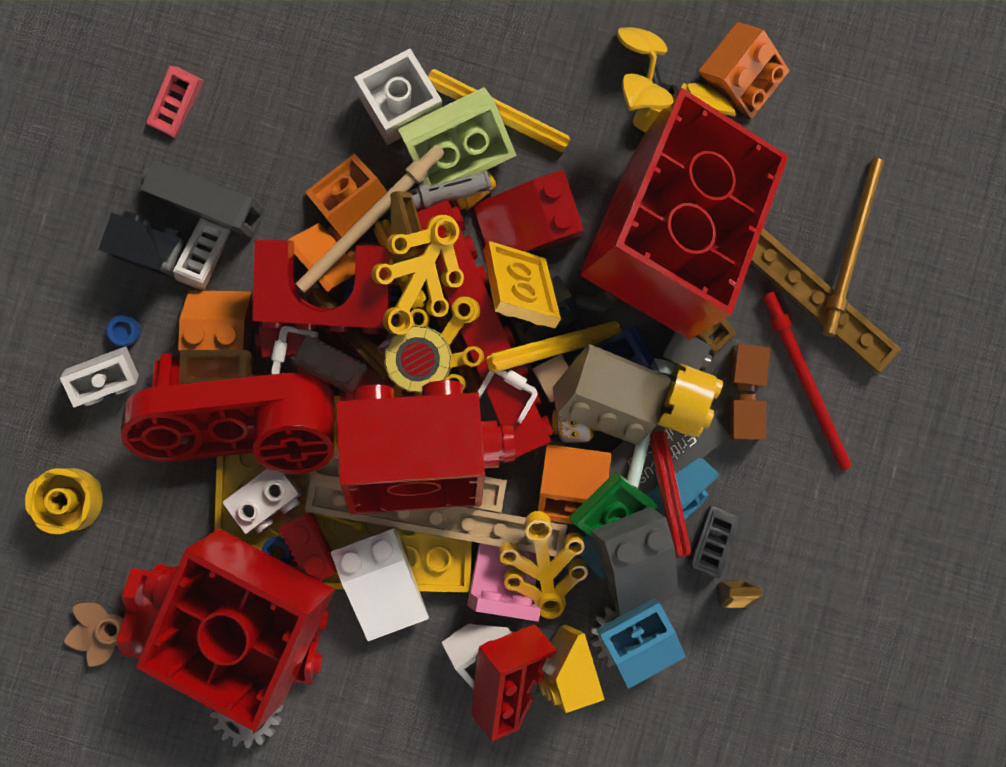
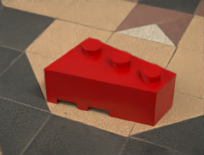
M535 624L496 640H490L479 646L471 716L491 742L520 729L534 699L531 696L532 689L536 682L542 683L545 676L542 668L547 658H553L557 651Z

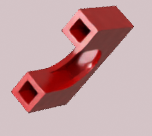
M257 239L255 240L252 321H262V327L282 328V323H295V329L315 330V325H328V331L348 332V327H362V333L381 334V330L385 329L383 316L391 308L392 282L389 284H378L372 279L371 272L377 264H393L392 253L388 250L387 246L362 244L356 246L355 283L350 297L344 304L338 307L320 308L308 303L296 289L293 277L294 240ZM382 268L379 272V277L382 280L387 277L385 268Z

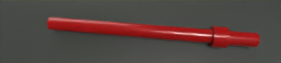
M774 292L762 296L772 318L770 321L774 332L779 333L840 471L852 467L791 331L790 326L792 323L788 314L783 313Z

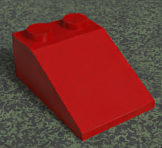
M564 170L532 179L473 206L485 245L488 241L524 252L539 251L582 237L584 231Z

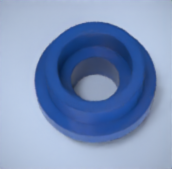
M282 536L268 539L262 547V551L275 557L273 554L274 548L276 546L282 547L284 555L282 558L277 559L287 564H290L294 556H291L292 551L288 550L289 545L285 544L286 539L282 538Z

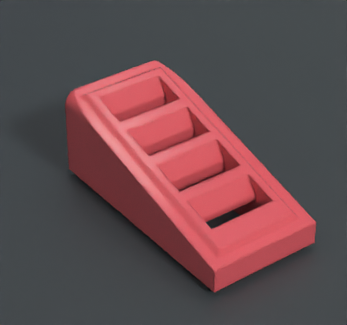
M169 66L145 124L176 138L201 90L204 80L179 67ZM178 79L189 84L187 89L176 84ZM174 91L183 95L182 101L170 96L171 92ZM166 102L178 107L177 113L165 108ZM160 113L173 119L172 125L159 119Z

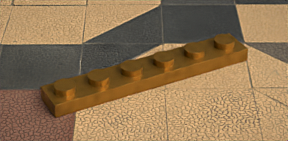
M763 228L750 263L824 327L828 314L826 310L829 296L833 295L834 290ZM850 303L847 304L845 314H841L835 337L873 371L881 373L901 348Z

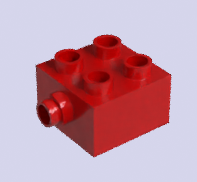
M440 380L429 382L422 386V396L395 398L394 389L390 386L365 385L357 387L352 391L353 400L336 401L340 486L350 515L481 506L485 468H499V461H503V463L515 461L513 425L501 424V426H497L496 420L481 421L479 392L463 393V384L458 381Z
M217 529L185 549L178 566L172 568L159 563L146 579L142 595L153 602V608L159 610V613L136 668L256 732L285 701L335 588L221 529Z

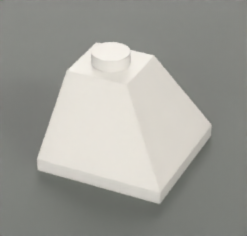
M467 624L441 643L456 671L474 690L479 646L512 632L507 627Z

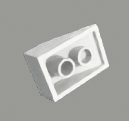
M397 528L385 530L331 551L341 583L367 641L429 619Z

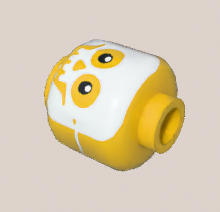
M553 410L552 426L554 435H559L560 440L564 443L589 442L593 437L594 431H598L559 416L556 410Z

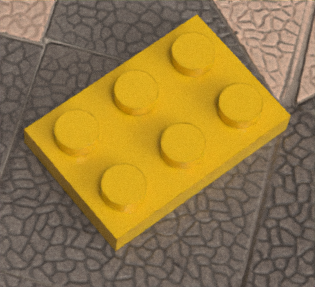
M488 241L483 252L495 312H499L507 317L513 316L527 320L535 325L556 328L561 317L546 258Z

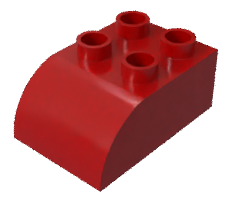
M681 88L673 96L672 106L662 109L631 156L580 276L690 340L732 315L789 156L684 88Z

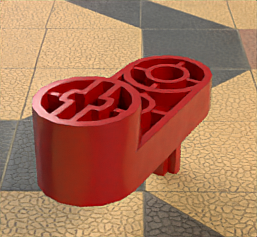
M172 353L161 354L160 360H155L152 388L140 390L130 396L123 409L120 431L122 443L133 454L156 462H174L253 453L261 465L272 471L284 474H304L322 468L334 456V393L329 384L318 377L305 373H280L182 384L184 360L182 358H173Z

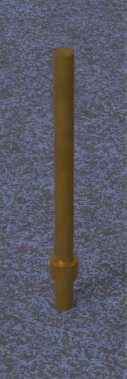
M872 158L834 293L829 296L826 310L828 314L822 334L829 337H835L841 314H845L848 299H846V295L884 165V160L880 158Z

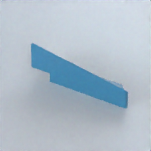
M703 458L696 459L675 474L685 520L705 502L708 497L705 489L719 477V473ZM658 485L645 495L651 498L658 506L656 511L665 516ZM587 534L583 537L584 551L579 556L603 580L606 577L594 538Z

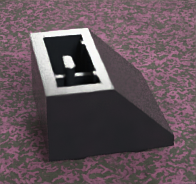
M559 275L551 278L561 317L556 328L535 325L530 321L513 316L507 317L521 346L585 329L573 297ZM556 356L531 362L530 364L532 368H535Z

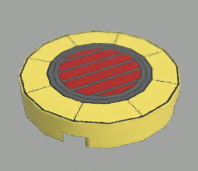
M412 326L411 330L406 334H396L391 338L385 350L384 364L388 376L398 387L408 392L422 393V386L424 384L446 379L451 369L452 353L448 342L439 332L429 327Z

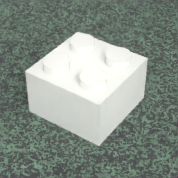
M411 49L354 77L356 93L387 145L401 138L397 128L442 107V99Z

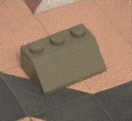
M588 344L553 386L556 413L564 418L639 445L658 423L670 384V378Z

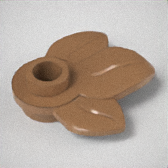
M94 602L77 604L73 606L72 610L80 623L69 632L64 643L76 650L87 651L89 667L104 664L112 657L124 618L118 614H108L100 604ZM109 624L116 626L117 632L115 635H111L108 632Z

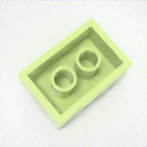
M485 87L397 128L412 161L416 160L418 162L435 144L445 153L427 171L428 176L422 181L427 186L474 175L517 156L496 103Z

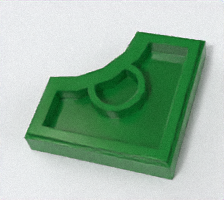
M615 471L569 518L576 527L593 538L591 530L648 507L656 510L658 506L651 498Z

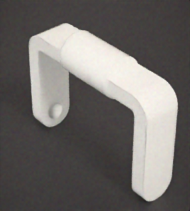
M284 326L280 330L278 341L275 340L271 356V360L274 361L272 374H280L282 362L284 363L288 345L286 343L288 332L318 338L319 333Z
M511 369L509 372L504 370L495 372L503 377L506 383L520 391L523 389L532 394L517 420L521 424L537 397V390L526 383V378ZM489 371L478 390L479 399L495 373Z

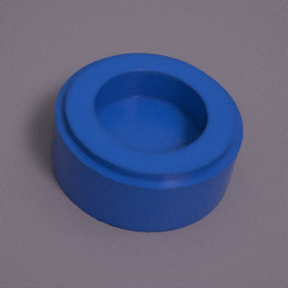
M118 315L107 324L106 335L112 344L119 347H130L139 340L141 328L134 318Z

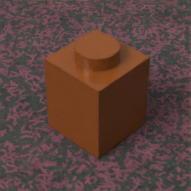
M745 344L733 346L729 384L737 385V391L756 393L757 387H765L767 384L771 348Z
M738 394L737 400L728 401V433L730 435L728 439L766 440V401H758L756 394Z

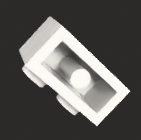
M125 346L65 369L60 380L73 407H77L82 404L90 406L104 399L103 396L114 392L121 394L134 388L139 374Z
M267 468L222 503L245 534L251 533L254 530L257 534H260L274 523L271 517L282 511L285 515L299 505L300 502L297 498L304 493L290 474L272 471Z

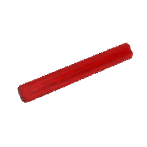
M656 431L650 434V445L662 505L675 547V557L682 558L689 556L691 553L667 433L665 431Z

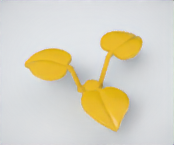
M620 27L617 31L619 41L626 48L640 54H648L650 58L647 78L631 73L626 74L622 80L623 95L629 111L638 109L632 122L638 129L647 132L662 109L671 107L674 101L672 95L666 89L652 83L657 55H665L667 53V46L660 37L650 31L634 27ZM689 83L686 90L716 110L725 115L736 116L731 103L715 88L701 83Z

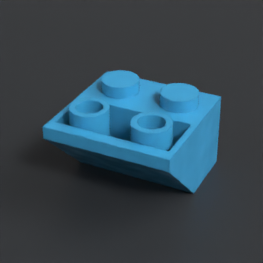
M655 598L596 629L628 689L686 657L673 626L660 602Z

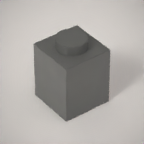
M673 331L659 359L672 362L675 365L681 363L704 372L712 359V356L708 354L712 346L696 337L689 340Z

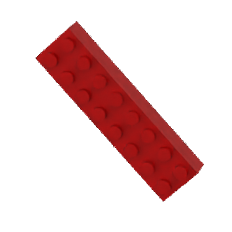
M445 200L421 210L417 214L422 230H425L428 222L437 215L452 217L459 227V236L453 247L458 267L464 274L462 285L457 288L446 287L442 283L441 274L445 270L441 253H439L435 265L440 284L451 310L453 303L460 297L473 298L480 306V315L473 323H465L460 331L467 347H479L484 353L483 362L476 366L483 383L490 371L486 363L487 356L511 349L515 346L516 342L509 326L502 327L499 318L503 317V315L495 312L493 298L489 297L486 290L490 288L486 271L483 265L477 267L474 260L478 259L471 237L464 238L462 231L466 229L458 206L451 208L449 201ZM439 226L438 236L442 238L445 230L442 226ZM451 272L449 275L451 283H454L456 280L454 272ZM466 303L462 304L459 308L462 316H467L470 313V307ZM475 350L470 351L473 362H477L479 359L478 352ZM525 364L504 370L509 372L511 369L523 377L528 375ZM495 373L485 390L500 425H513L515 457L550 443L549 436L554 434L547 415L541 418L536 406L541 404L538 393L520 424L517 420L532 394L523 389L521 391L506 383L503 377Z

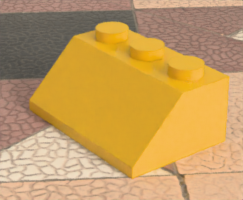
M566 624L559 626L551 642L557 651L553 658H547L542 668L545 676L542 683H538L542 696L546 695L547 700H551L554 706L557 705L565 713L605 699L585 633Z

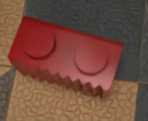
M306 513L279 528V532L283 533L282 538L286 539L285 544L289 545L288 550L292 551L291 556L295 557L294 562H298L297 567L301 568L302 572L319 581L337 572L331 555L332 549L313 513Z

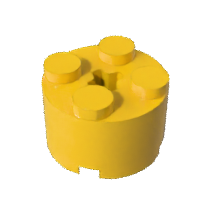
M678 363L671 376L677 377L676 381H672L668 387L657 425L693 438L696 436L700 437L703 429H708L712 422L714 410H711L710 406L713 398H718L723 381L717 379L714 375Z
M56 468L46 471L30 483L25 496V508L28 515L32 517L36 523L35 525L40 530L50 534L75 532L91 526L100 514L103 503L99 480L78 468ZM62 496H65L68 500L67 504L62 502Z

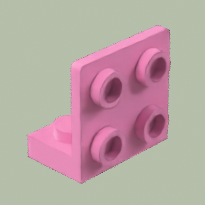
M479 543L467 606L476 612L539 622L541 608L532 604V598L526 597L517 591H510L504 585V573L508 569L516 567L505 565L500 561L499 546ZM519 550V554L537 563L536 553ZM513 552L505 553L507 556L514 554ZM521 571L523 580L536 586L537 579ZM517 578L510 579V581L518 580Z

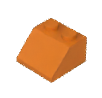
M354 153L305 193L342 238L387 193V190ZM389 210L381 218L385 217Z
M318 223L288 240H294V254L309 270L341 237L331 226L325 230ZM352 250L347 254L345 253L318 279V282L336 300L347 291V282L355 281L356 254Z
M189 290L179 319L178 351L188 354L251 355L253 292Z

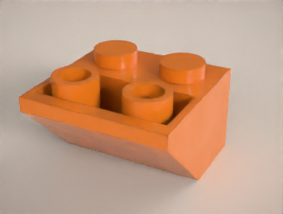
M739 22L734 25L699 69L707 84L721 92L735 109L749 119L755 116L790 71L764 29Z
M547 444L538 511L547 514L553 522L573 524L569 517L609 478L612 453Z

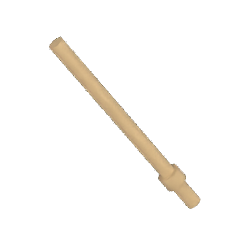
M435 144L418 162L414 160L405 169L407 173L295 284L305 293L391 208L390 193L395 191L407 192L416 182L420 184L428 176L427 171L445 154L443 150Z

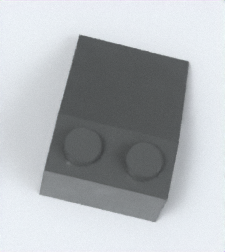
M648 507L591 530L618 617L652 598H655L661 604L679 596L675 547L664 515L652 507Z

